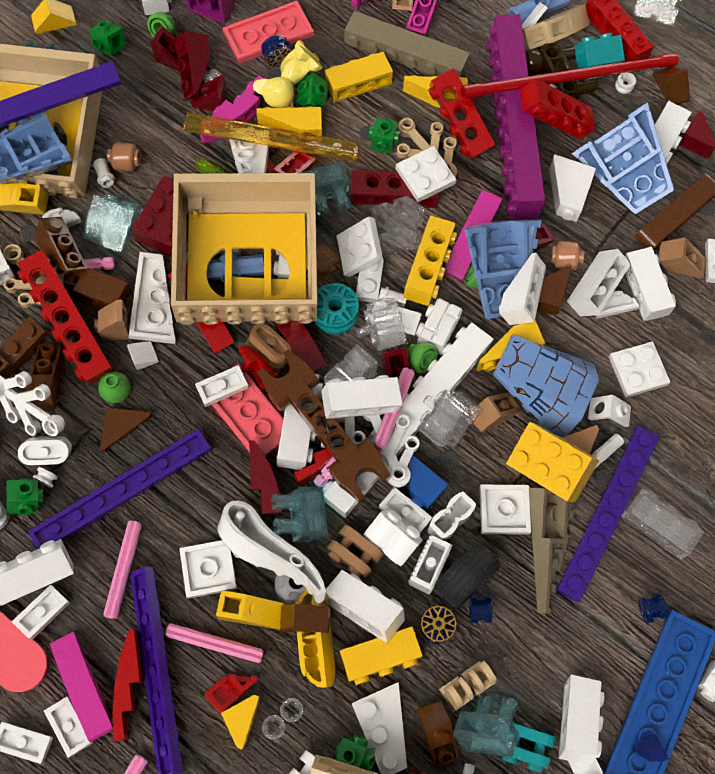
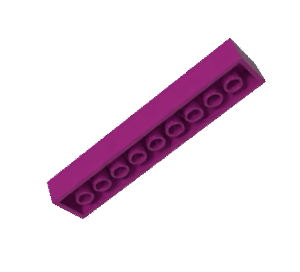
M520 14L495 15L494 22L489 27L490 38H487L486 41L487 51H490L488 65L489 68H492L490 81L496 82L529 77ZM520 89L494 93L493 103L497 105V108H495V121H499L497 139H501L499 156L503 158L501 173L502 177L506 179L504 195L508 196L506 214L510 215V220H538L545 202L534 117L523 112Z

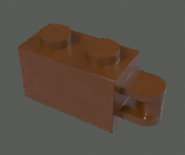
M88 268L82 273L69 272L63 283L65 287L74 291L78 300L100 308H104L116 300H122L125 305L131 293L125 279L119 276L112 277L106 275L104 271L98 268Z

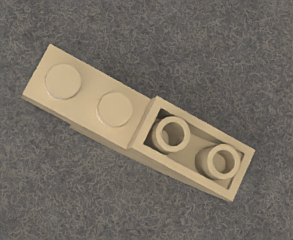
M585 4L523 28L525 50L555 42L590 25Z

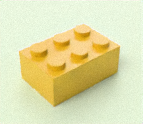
M529 422L506 464L568 502H576L599 460L539 424Z

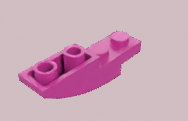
M415 0L406 30L426 36L440 0Z
M258 75L254 81L249 82L246 90L235 98L233 104L225 100L221 106L219 105L215 108L213 115L200 126L199 131L203 143H209L228 136V130L240 129L257 115V109L260 108V99L263 96L254 90L253 83L263 77Z

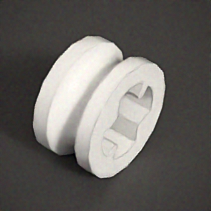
M629 72L621 73L615 83L617 91L623 94L630 93L636 84V77Z
M38 467V474L32 478L38 479L39 483L52 488L53 480H57L58 477L50 471Z

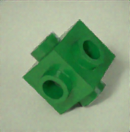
M104 20L89 29L92 38L91 42L96 50L112 56L126 47L123 29L120 26Z
M316 73L306 76L299 82L296 102L304 107H322L326 105L329 83Z
M376 117L375 125H370L368 138L371 139V150L388 154L392 153L393 146L398 144L400 131H397V122L387 118L381 119Z
M21 478L19 480H7V514L29 515L31 513H38V503H43V489H38V479Z
M354 735L353 738H343L336 748V761L370 771L375 762L374 752L376 748L368 744V739L359 735Z

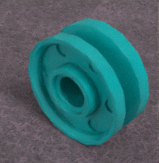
M338 283L327 284L318 289L317 321H314L315 325L321 331L333 335L343 334L352 329L358 321L359 302L354 291L346 285ZM332 307L340 308V310L338 311H332L330 309Z

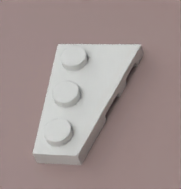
M398 682L352 703L365 738L369 740L368 744L376 748L374 752L375 762L380 774H395L407 768Z

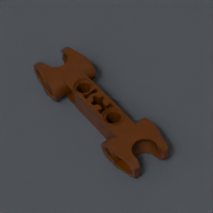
M288 349L283 353L287 364L290 366V371L286 376L274 378L263 369H260L257 375L263 383L270 400L280 411L289 405L293 406L336 460L327 467L329 474L341 489L360 503L364 500V495L357 485V478L362 473L373 472L385 483L391 479V474L386 468L380 453L367 438L355 445L334 418L326 419L324 405L311 391L312 388L320 383L317 376L306 362ZM306 403L314 404L311 410H304L302 408ZM320 422H322L323 424H326V423H327V427H328V431H329L328 434H327V430L324 428V426H322V425L319 426V423H320ZM335 439L344 441L341 447L331 445Z

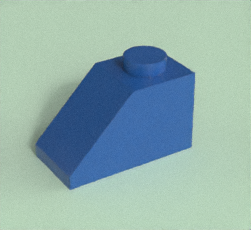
M412 455L407 466L410 470L408 493L411 501L421 509L424 508L428 511L446 490L448 484Z

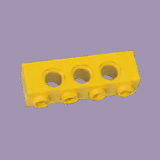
M430 215L405 286L403 298L429 306L431 298L436 299L440 287L436 283L437 280L442 281L446 268L442 267L443 262L448 263L451 250L448 247L449 245H454L457 233L453 232L454 222Z

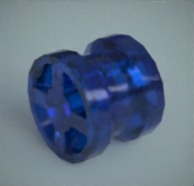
M659 593L653 595L651 599L642 598L638 601L640 613L646 623L654 622L655 618L664 619L668 617L666 602Z
M470 598V623H476L477 621L492 622L491 598H485L484 600Z

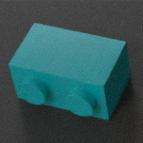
M612 33L600 35V39L594 40V36L581 39L582 43L574 45L578 69L625 61L621 35L613 36Z

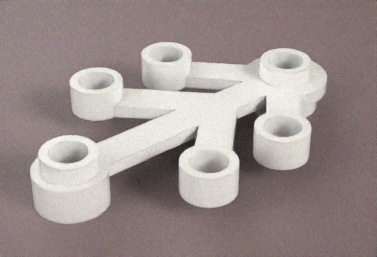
M22 371L15 377L8 379L0 376V401L6 411V417L11 423H16L22 419L25 431L31 436L39 433L42 427L49 436H56L64 430L65 421L60 415H49L30 402L37 399L44 401L50 397L51 391L47 385L41 384L34 390L17 393L11 388L16 386L24 388L31 384L32 378L29 373ZM29 413L42 421V427L37 420H32Z
M381 414L363 416L365 420L371 421L377 435L382 422ZM407 415L398 416L395 430L385 450H377L380 455L386 457L388 465L385 464L391 474V479L388 483L394 487H403L409 482L410 470L407 466L413 453L419 447L418 438L415 436L407 437L404 444L405 451L398 462L395 451L404 431L410 426V418ZM403 419L407 421V425L401 426L398 422ZM355 431L351 435V440L355 445L360 443L354 441L355 436H361L363 440L366 438L361 431ZM414 441L416 446L411 448L407 443ZM401 471L403 476L396 478L394 472Z

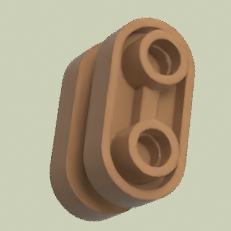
M266 324L254 325L245 345L258 353L276 374L282 371L286 363L283 353L288 349L291 351L290 345Z
M345 524L339 531V534L343 537L340 543L335 540L331 541L327 547L329 551L328 556L337 564L343 562L348 566L347 571L350 574L353 573L359 578H366L372 571L367 565L368 562L372 560L378 563L384 554L370 541ZM350 545L363 553L360 558L348 550Z

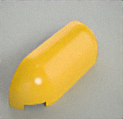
M232 277V298L264 297V278ZM271 279V295L273 297L284 289L288 279ZM306 280V300L308 299V280Z
M307 588L301 594L299 600L295 602V604L328 606L325 598L322 603H315L313 594L312 600L306 603V597L309 595ZM331 623L329 633L297 632L302 674L317 687H331L335 679Z

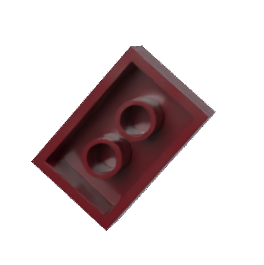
M164 175L131 229L137 242L172 257L174 179ZM187 215V237L189 231V215Z

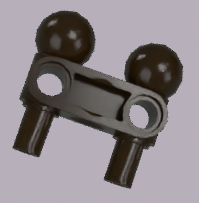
M548 43L541 50L528 49L525 51L528 76H535L540 72L541 74L572 70L568 60L576 59L574 46L561 48L555 43ZM595 78L584 81L575 80L550 84V86L578 100L581 94L596 91L598 84Z

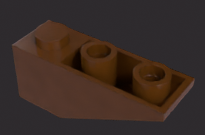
M40 218L34 237L40 250H43L46 257L65 273L86 271L88 267L63 218Z
M62 343L38 344L30 372L32 382L25 389V392L34 390L41 384L49 387L51 391L50 397L44 401H39L38 399L30 401L45 412L55 411L59 397Z

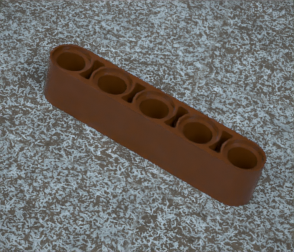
M705 173L637 233L635 238L645 248L652 247L653 251L661 245V242L666 241L715 198V179L708 173Z

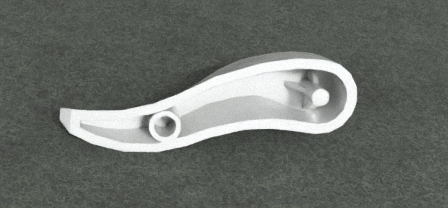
M238 500L226 504L218 524V533L234 556L254 564L256 567L272 570L278 576L286 575L292 578L296 585L305 586L309 595H314L315 603H322L325 598L326 589L318 570L310 560L298 549L275 534L263 522L251 505Z

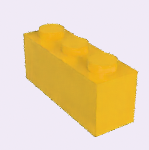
M384 51L370 54L358 60H351L339 66H332L325 70V81L329 83L328 91L333 102L392 84L393 70Z
M413 626L395 632L388 643L376 638L340 650L348 682L354 681L355 685L370 681L369 676L379 673L380 677L394 673L393 668L403 665L404 669L418 665L417 660L422 657Z

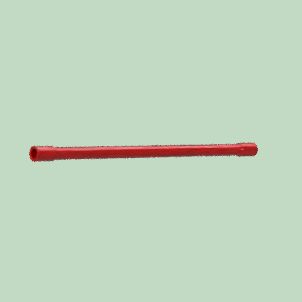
M677 53L659 55L658 57L483 84L463 85L460 87V96L462 99H470L487 94L519 90L536 78L550 85L650 68L676 66L679 62V56Z

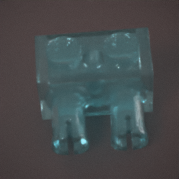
M343 162L300 172L315 173V208L318 216H323L322 211H324L325 215L331 212L326 200L335 197L338 210L340 211L344 210L343 206H345L346 210L352 206L347 195L349 193V178Z
M299 487L290 494L272 495L271 502H276V504L271 505L272 509H290L291 519H274L273 527H278L274 529L275 534H292L293 542H316L328 535L323 487Z
M480 695L474 712H460L453 732L454 737L466 752L512 758L519 736L512 723L518 703L511 698H508V700L502 698L498 714L493 715L490 713L495 703L494 700L489 696L483 697V695Z

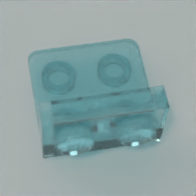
M105 192V195H94L82 236L84 239L116 252H122L132 222L138 218L142 210L137 208L138 204L127 200L121 202L117 200L118 196Z

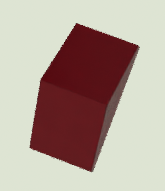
M161 26L151 41L155 61L178 70V56L175 49L176 38L164 26Z
M220 75L201 85L197 95L193 96L191 107L214 111L217 106H221L227 99L225 77Z
M701 110L697 112L679 145L704 158H710L715 150V140Z
M406 347L383 352L381 365L384 375L389 376V378L397 377L399 379L403 368L410 369ZM412 381L408 391L413 390Z

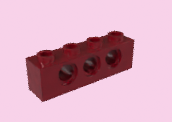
M365 169L351 170L350 204L437 208L439 192L417 202L398 172L386 170L367 171Z

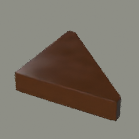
M107 408L100 451L106 452L117 441H121L136 430V427L147 419H151V412Z

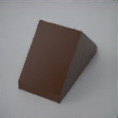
M671 66L653 72L652 75L667 102L670 101L676 105L689 102L690 93L688 71L686 69Z
M305 604L281 606L280 632L329 633V606Z

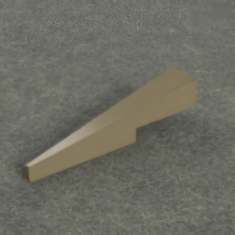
M529 488L537 612L550 614L552 610L549 608L551 593H556L557 586L554 584L556 571H561L569 539L567 526L569 520L574 518L575 513L571 511L573 502L562 499L546 488Z

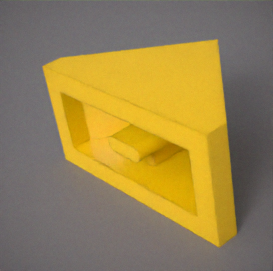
M43 0L31 15L36 34L77 25L72 6L56 0Z
M253 695L221 713L239 749L245 748L261 699L259 696Z

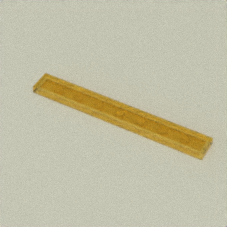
M189 112L186 113L183 131L357 161L358 143Z

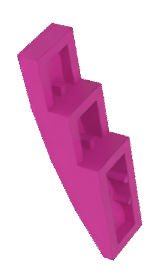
M482 190L453 247L449 261L445 264V274L463 281L472 264L464 229L469 225L492 222L503 198Z
M72 632L50 643L64 685L88 741L92 742L112 731L113 724L98 684L94 680L88 660L83 655L77 635Z

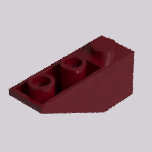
M185 31L175 39L181 91L184 101L197 95L210 58L208 34Z

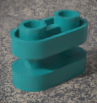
M506 721L503 732L509 734L510 738L508 744L500 742L498 753L502 754L501 760L517 765L518 760L528 763L527 769L542 773L543 768L549 769L551 759L544 756L545 747L554 748L556 737ZM520 738L535 743L534 751L530 752L518 748Z

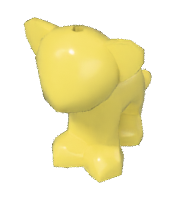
M298 40L295 48L281 63V77L258 79L253 83L254 90L261 94L272 108L293 107V86L302 81L311 71H320L323 68L319 63L320 59L315 53H312L304 46L303 41Z

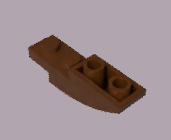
M29 316L0 346V376L5 379L14 374L36 353L34 348L49 334L33 317Z

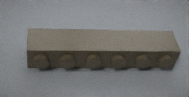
M356 11L353 12L344 31V43L349 46L365 50L370 54L384 51L389 61L398 62L409 68L425 72L428 75L440 76L454 68L457 75L462 78L468 64L470 52Z

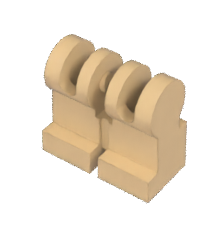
M485 661L477 662L460 674L461 677L457 676L439 689L453 712L472 700L474 696L479 695L496 683L497 679Z

